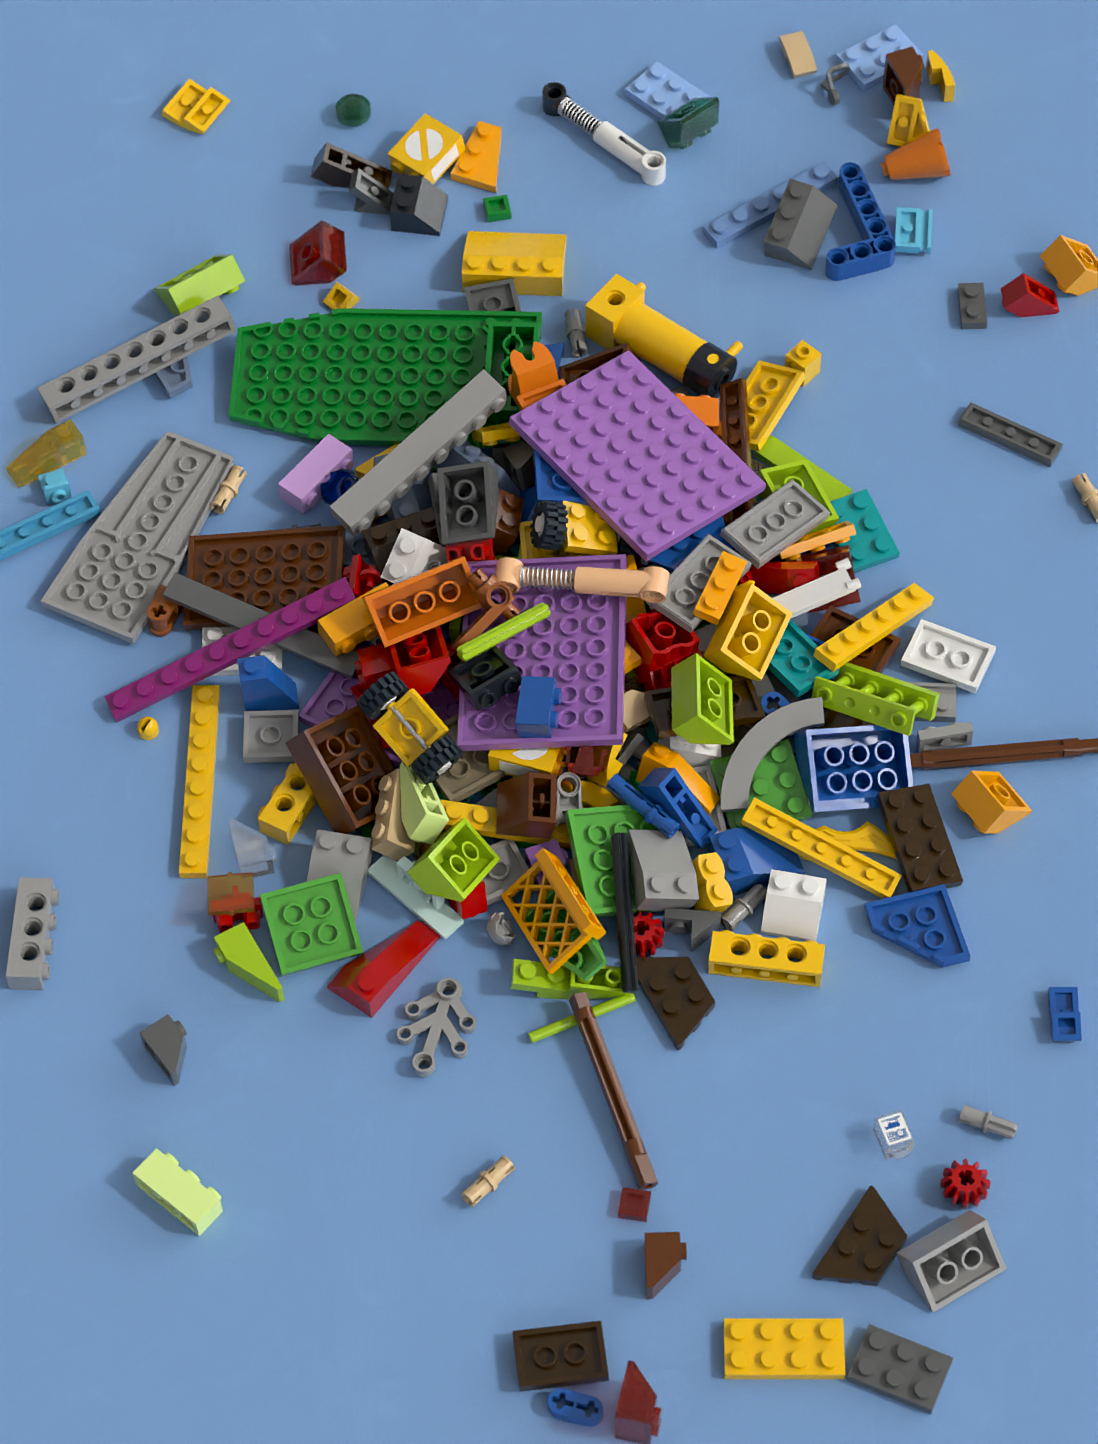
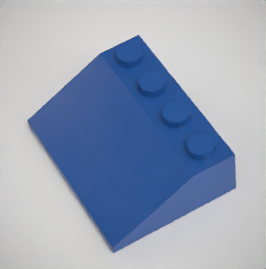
M878 725L810 729L793 734L796 762L812 813L879 808L876 799L878 792L913 786L907 735Z

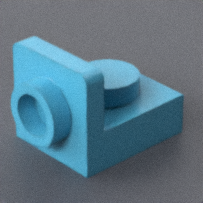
M63 468L38 475L47 505L61 503L72 498L70 486Z

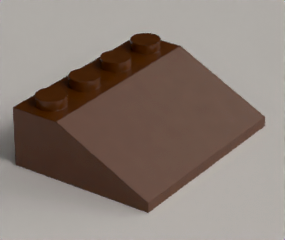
M358 705L304 730L285 743L334 832L350 834L376 820L375 808L379 800L380 780L383 776L394 771L395 768L364 712Z

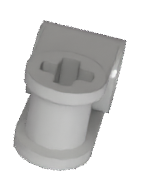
M571 772L563 773L557 778L555 826H558L559 823H566L564 813L567 810L583 808L581 802V780L576 774ZM561 781H569L573 786V791L571 793L564 792L560 785Z

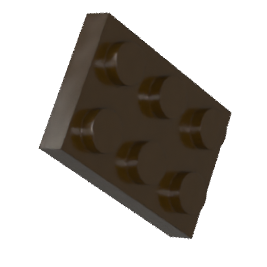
M601 1320L512 1331L519 1392L609 1381Z

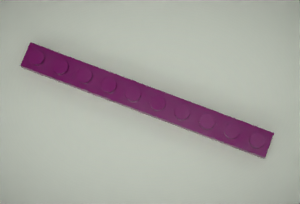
M346 577L104 697L115 720L119 722L238 663L237 659L250 657L318 623L319 619L355 600L356 597Z

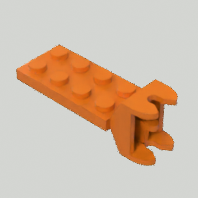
M533 342L532 354L534 359L531 361L526 360L523 354L516 350H513L510 354V365L513 372L508 378V389L520 411L566 386L564 379L558 380L555 360L550 351L539 342Z

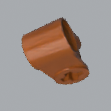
M164 585L158 586L154 598L147 608V616L150 619L149 630L153 635L159 637L166 636L172 631L178 616L184 609L183 606L164 598L163 593L167 588Z

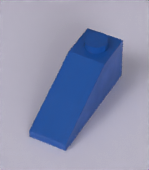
M654 768L639 784L638 787L644 796L655 805L659 804L662 806L663 811L681 825L679 831H682V834L697 848L702 849L709 841V835H713L718 831L675 768Z

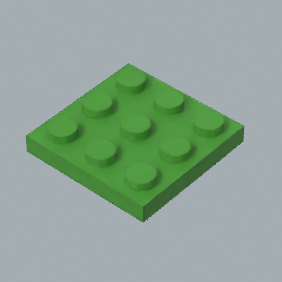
M789 739L778 742L759 763L749 790V806L755 797L798 821L811 819L813 814ZM732 755L710 761V767L720 797L725 771ZM746 811L725 812L730 829L748 828L740 824Z
M341 873L260 894L282 976L363 954Z

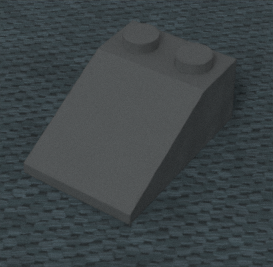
M489 461L437 468L442 545L494 539L499 500L497 469Z

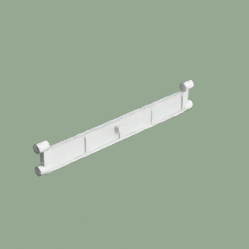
M846 558L835 563L837 571L772 599L793 613L791 616L793 618L855 592L862 586L858 578L851 580L846 570L851 568L849 559ZM712 623L694 631L700 640L698 649L702 655H704L718 625Z

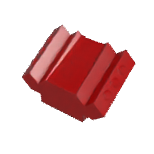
M656 609L641 613L626 623L625 640L641 657V665L634 668L633 671L638 678V683L645 684L646 691L672 687L671 668L695 653L703 658L702 653L698 649L700 640L695 632H688Z

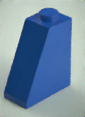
M265 655L237 659L245 711H275L299 708L296 683Z

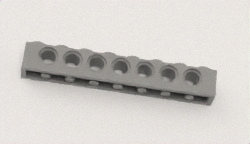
M216 296L115 347L111 351L70 370L68 373L38 387V391L55 423H58L237 330L231 314L220 297Z

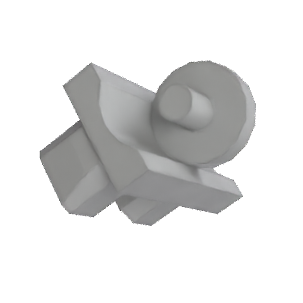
M632 731L625 739L615 758L623 764L618 774L626 782L629 781L630 772L636 771L626 763L628 759L633 755L641 761L643 754L649 749L642 741L644 737Z

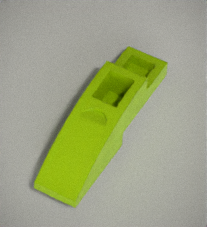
M514 959L512 962L511 989L536 992V997L569 1000L575 993L586 992L588 999L591 1000L625 996L626 994L622 991L620 967L604 965L588 981H585L564 965L553 974H550L542 962Z

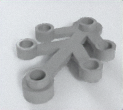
M453 978L440 980L435 986L434 993L418 1001H411L405 1006L406 1017L411 1021H416L421 1018L423 1010L438 1004L435 1013L409 1026H401L397 1030L398 1042L401 1045H409L413 1042L414 1036L430 1029L423 1051L417 1053L412 1060L413 1070L418 1076L427 1077L434 1073L436 1068L434 1054L442 1031L451 1044V1052L455 1058L462 1059L468 1054L467 1042L460 1038L447 1014L451 1006L460 1019V1030L465 1034H471L476 1030V1019L474 1016L469 1015L461 1002L462 986ZM450 990L453 994L444 995V992ZM412 1008L418 1009V1012L415 1014H411L408 1011ZM466 1021H470L473 1023L470 1027H465L463 1025V1023ZM409 1033L410 1036L408 1038H402L401 1034ZM457 1046H463L465 1048L461 1052L455 1050ZM422 1064L429 1065L427 1069H420L419 1067Z

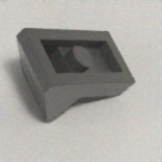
M358 168L353 171L349 192L356 196L354 211L390 214L394 193Z
M665 908L664 930L673 934L691 933V952L711 938L713 931H720L721 912Z

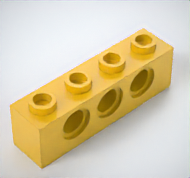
M296 762L288 766L284 780L281 784H277L274 787L270 801L267 805L261 807L257 815L260 832L287 845L290 844L317 803ZM298 787H302V788H303V789H301V790H294L295 788H298ZM283 808H289L287 811H280Z
M728 930L713 931L708 974L820 987L825 944H819L812 940L804 942L792 941L786 937L767 938L759 934H735ZM735 951H741V952H743V953H745V954H743V955H735V954H733V952H735ZM765 954H768V955H771L772 958H770V959H765V958H762L761 956H762V955H765ZM791 958H798V959H800L801 961H799V962H792V961H790L789 959H791Z

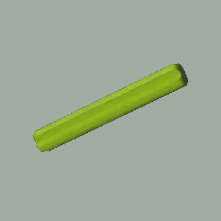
M540 603L459 646L456 650L460 660L468 661L548 618L551 615L548 605Z

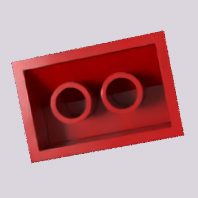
M440 625L389 646L398 677L409 690L415 689L420 696L432 691L451 662Z

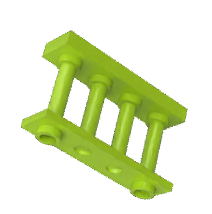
M847 662L840 667L839 674L835 676L834 681L819 676L815 677L811 698L822 697L823 707L910 736L915 716L929 721L935 718L940 693Z

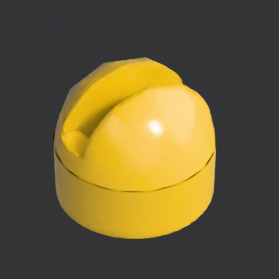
M146 716L138 721L137 732L139 737L143 740H152L157 737L159 726L154 718Z

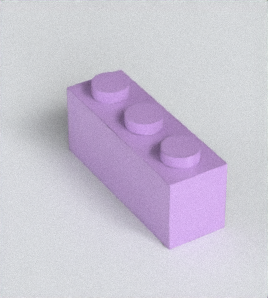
M328 434L278 483L280 499L302 514L309 508L315 507L320 497L327 491L332 490L336 482L344 474H348L354 465L352 449Z

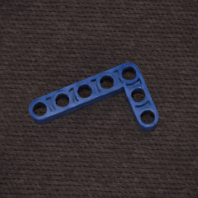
M853 162L844 163L839 170L838 188L863 241L833 248L827 253L825 273L833 281H841L887 269L894 264L896 241L861 167Z

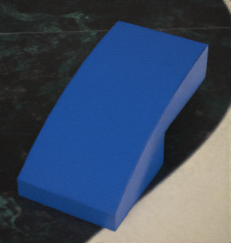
M1049 987L1048 1002L1052 1041H1081L1078 987Z

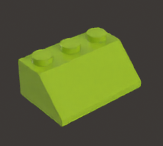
M216 254L155 287L154 290L173 315L179 316L183 312L189 311L223 293L229 295L240 289L239 285L245 282V279L232 254Z
M806 459L759 471L758 476L766 483L765 490L757 495L760 502L793 479L830 511L829 518L807 534L833 526L839 521V516Z
M697 653L671 668L672 730L675 734L681 736L690 744L730 745L734 743L732 680Z
M464 817L447 829L407 873L424 893L462 902L497 864L500 858Z

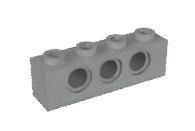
M19 877L6 970L9 989L43 990L44 980H49L50 964L47 963V957L52 955L53 939L50 938L51 930L56 928V914L53 911L54 906L59 905V889H55L52 878ZM36 907H42L38 911H32ZM32 932H39L34 936H29ZM35 956L33 960L26 961L28 957Z

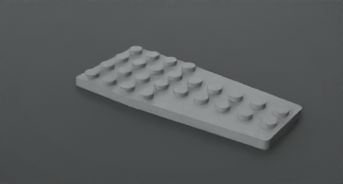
M172 432L165 433L78 543L41 599L42 607L135 644L150 620L147 616V608L154 598L156 589L159 585L168 586L174 574L179 573L188 556L189 536L199 535L211 512L210 503L218 493L220 483L225 481L231 468L234 466L233 457Z

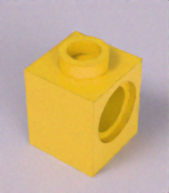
M801 340L785 355V367L804 371L805 379L801 384L804 387L820 372L822 353Z

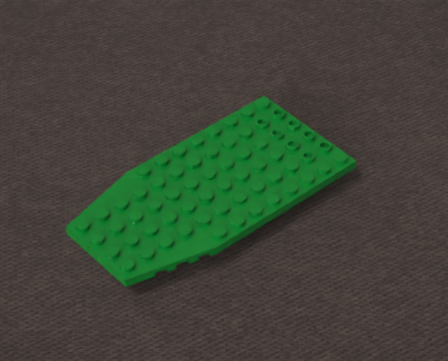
M339 308L331 310L332 313L319 315L318 312L309 314V317L294 320V317L286 318L280 323L271 324V322L237 329L229 406L230 421L316 442H321L330 434L345 445L393 446L404 441L483 369L505 389L507 401L499 412H493L487 418L486 423L482 427L509 423L510 417L520 412L508 389V378L513 372L510 365V354L513 350L522 353L526 360L531 361L534 359L532 354L533 342L541 343L542 312ZM521 437V440L508 442L506 439L497 440L498 444L483 446L482 442H479L481 448H502L524 441V439Z

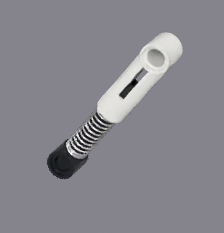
M552 82L543 87V111L547 115L553 117L561 115L568 121H571L572 124L574 123L575 126L593 137L595 143L640 173L642 180L646 184L655 186L663 183L666 177V158L661 152L648 150L608 121H601L594 117L593 114L591 115L585 108L578 106L577 103L575 104L567 95L563 84Z

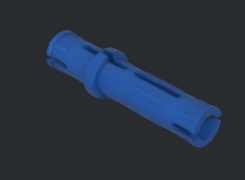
M615 774L608 781L606 788L645 818L644 821L647 824H653L669 839L677 833L681 825L663 811L662 806L659 804L655 805L632 785L627 783L619 774Z

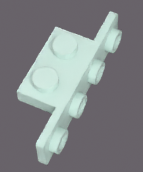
M383 855L368 868V874L443 939H447L464 923V920L445 903L443 897L424 893L407 873L416 861L411 862L403 856L397 862Z

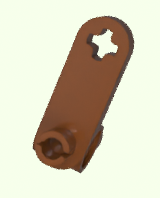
M481 568L475 570L472 573L473 575H470L467 580L476 588L473 593L485 610L451 644L455 651L459 646L478 637L500 614L508 621L521 612L512 603L515 597L512 595L509 586L501 583L493 574L487 577ZM493 590L497 591L501 596L499 604H495L491 599V592Z

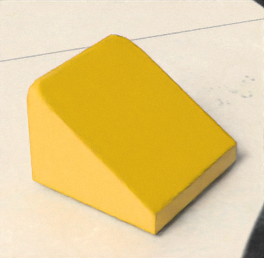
M336 282L323 300V303L332 310L352 308L361 298L342 284Z

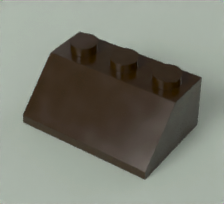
M433 507L362 531L365 551L371 564L376 567V570L382 574L401 528L439 544ZM382 578L381 584H383V583H385V582H386L389 586L392 585V584H394V583H392V582H390V581H387V580H385V579Z

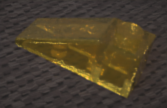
M69 419L47 430L7 466L6 470L17 487L21 488L39 479L38 475L55 471L86 455L83 436L73 421Z

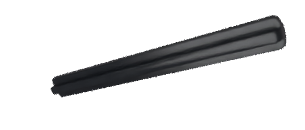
M618 832L612 835L611 843L622 991L631 994L638 991L639 985L627 834Z

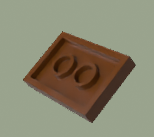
M830 605L811 636L826 642L859 619ZM888 634L848 663L882 674L900 646L901 638Z

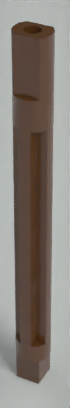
M1079 738L926 750L921 751V753L910 754L911 767L927 770L1080 757V754L1098 753V738L1079 740Z
M586 992L575 993L569 999V1003L639 1190L651 1189L658 1185V1181Z

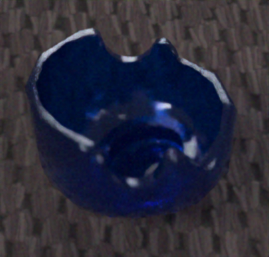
M346 468L332 471L329 473L330 479L320 485V496L326 504L332 505L360 479L354 471Z

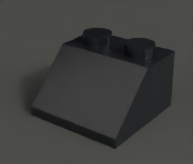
M398 174L390 208L391 231L440 236L448 195L423 176Z

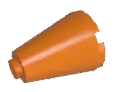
M938 128L930 130L885 155V161L881 162L884 177L890 176V180L947 177L951 175Z

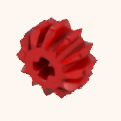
M639 910L637 916L634 917L636 953H639L640 957H645V953L654 956L656 948L661 949L663 946L662 939L665 937V930L661 927L660 918L653 919L651 912L646 916H642V912Z
M967 1158L963 1159L962 1165L954 1160L951 1163V1168L943 1170L944 1178L940 1181V1187L944 1189V1198H952V1206L957 1205L958 1202L962 1203L964 1210L968 1207V1203L977 1207L980 1199L985 1200L988 1196L987 1190L991 1184L990 1180L986 1179L988 1175L987 1169L978 1170L980 1165L978 1161L973 1163V1165H968Z

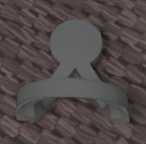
M841 63L829 68L826 73V79L821 83V87L828 92L829 102L833 106L840 103V97L834 89L833 82L848 74L850 71L848 63ZM845 69L842 73L831 78L830 74Z

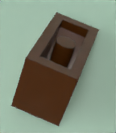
M680 1232L644 1233L647 1299H653L681 1271V1260H687L686 1242H680Z

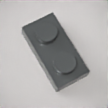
M958 283L961 329H986L987 314L984 283Z

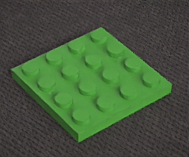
M629 805L569 809L564 813L580 892L596 917L617 915L611 837L614 833L618 832L627 834L629 829H659L653 824H647L644 821L645 818ZM630 864L633 914H635V913H637L639 910H635L634 893H633V883H632V874H631V864ZM640 910V911H641L642 913H646V912H657V911H665V910Z

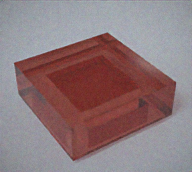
M622 1187L618 1218L647 1222L651 1191Z

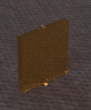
M228 872L225 875L207 876L208 916L224 914L233 916L234 913L255 912L253 872L235 874Z

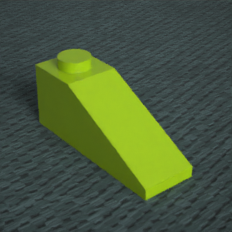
M244 922L214 937L216 948L212 950L219 964L224 963L230 973L278 1002L285 1000L280 982Z

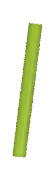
M626 993L625 996H618L595 1005L592 1009L595 1017L633 1003L636 999L633 993ZM574 1014L529 1032L530 1042L535 1043L576 1026L577 1022Z

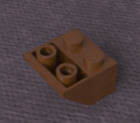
M528 772L498 783L496 834L551 839L556 824L557 775Z

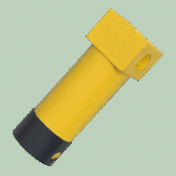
M616 273L585 305L586 337L605 349L628 343L639 357L680 381L685 387L698 395L719 398L720 385L732 381L738 364L735 356L743 348L742 343L735 341L724 351L644 304L646 289L644 283L638 282L635 285Z

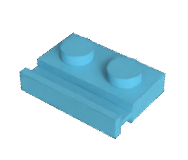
M896 207V252L919 253V251H926L927 254H930L932 209L921 211V208Z

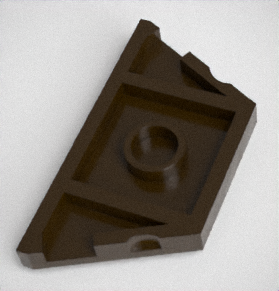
M637 957L638 984L678 1051L682 1049L684 1042L690 1034L698 1029L702 1019L707 1017L714 1009L715 1000L689 957Z
M870 1185L812 1273L813 1279L819 1281L822 1278L840 1280L839 1283L851 1284L859 1282L862 1285L877 1286L897 1256V1252L905 1244L907 1234L875 1187Z

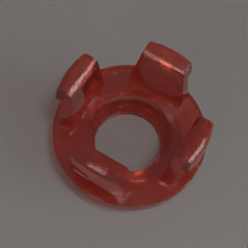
M580 746L575 763H570L571 747H564V750L567 751L566 762H561V766L567 767V772L599 777V772H606L607 768L603 767L604 756H608L607 750H602L599 766H593L592 747Z

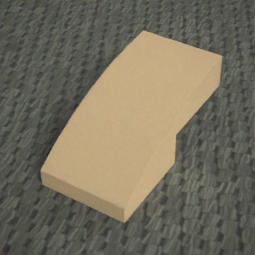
M799 31L779 36L785 60H788L793 79L816 74L817 67L804 33Z

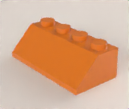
M465 556L458 557L362 597L371 622L384 648L482 608L479 599L473 593L476 588L467 580L472 573Z

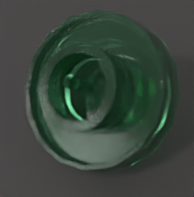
M359 94L343 96L337 101L335 106L337 119L346 126H360L366 123L371 116L369 100Z

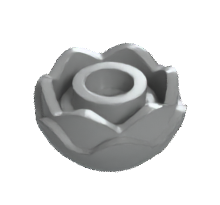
M495 912L490 916L486 928L493 942L499 945L512 944L516 934L512 932L511 921L504 918L503 912L497 914Z

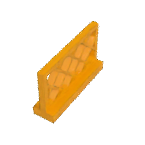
M542 848L535 854L538 861L512 884L501 897L547 972L553 974L592 937L599 940L606 934V931L559 857ZM542 871V884L533 885L535 876ZM519 891H524L522 903L515 904L512 898ZM532 891H540L537 904H529ZM548 891H555L553 904H545ZM528 909H536L533 923L525 921ZM544 909H552L549 923H541ZM559 910H567L565 923H557ZM539 928H548L545 942H538L537 940ZM555 928L563 929L561 942H553ZM571 929H579L581 935L574 942H569ZM551 947H560L558 956L551 962L549 960Z

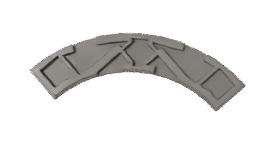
M822 697L805 699L781 707L759 721L744 736L733 752L725 771L721 791V812L748 810L749 790L754 773L759 763L779 741L799 731L824 726Z

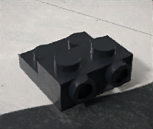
M497 646L484 651L468 661H462L447 670L450 679L462 690L465 699L477 711L484 707H492L497 699L507 693H515L522 681L517 666Z

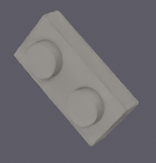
M955 722L949 726L927 727L918 731L916 739L918 753L926 750L949 749L971 745L973 736L971 722Z

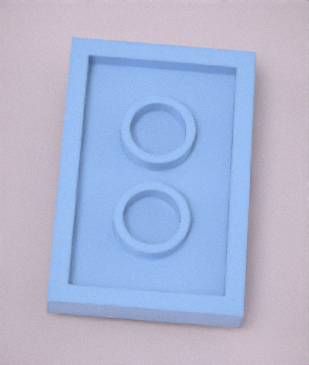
M895 24L838 53L836 61L839 64H849L850 71L848 74L865 91L883 81L886 54L913 46L917 55L920 54L922 58L923 53Z
M658 61L625 88V95L679 132L710 106L712 97Z

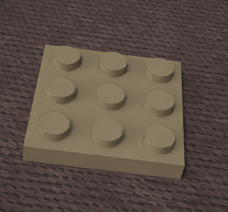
M458 714L443 722L449 731L442 736L444 738L449 735L456 744ZM490 750L463 751L462 757L458 759L459 761L433 782L446 800L460 802L508 775L505 774V771L499 769L496 771L489 770L488 754Z

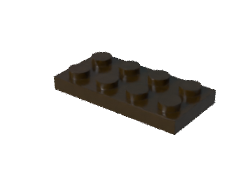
M740 675L729 677L732 680L733 726L761 721L765 717V713L752 680ZM672 687L644 691V701L658 739L678 736L672 730Z
M930 784L878 792L876 799L908 893L945 884L946 888L961 886L963 878Z

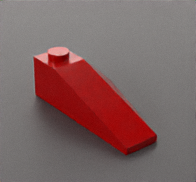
M417 920L346 964L327 985V988L372 1018L439 940L440 935Z

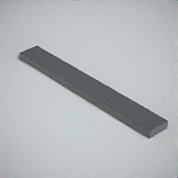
M178 573L174 574L163 593L165 599L236 630L270 614ZM304 629L273 645L353 680L357 673L354 662L359 661L356 650L353 649L349 653H342L335 657L322 637L310 630Z

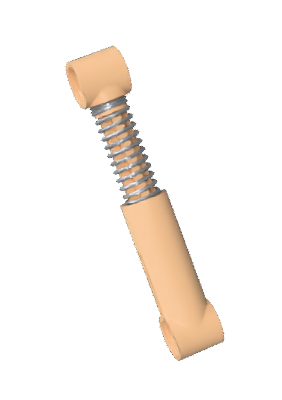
M509 557L497 560L495 577L501 583L508 585L512 594L527 586L530 588L538 586L544 589L552 587L558 590L560 588L563 590L571 588L572 590L575 589L577 594L640 597L642 600L650 603H661L666 600L670 574L666 569L655 566L646 567L643 570L579 566L575 572L572 569L564 571L563 568L560 571L558 568L556 571H554V568L551 570L547 568L545 570L544 567L540 570L539 567L531 569L530 566H523L521 561Z

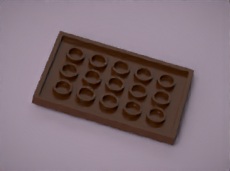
M342 525L189 536L186 577L271 614L343 578L346 530ZM184 607L183 626L185 631L202 630V627H229Z

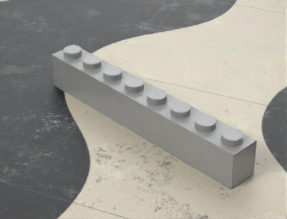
M483 369L330 506L332 516L353 537L359 532L362 533L363 530L368 529L372 520L378 515H384L390 509L391 503L397 498L404 497L417 480H423L436 463H442L455 446H461L474 429H480L493 412L497 413L505 406L507 401L505 389Z

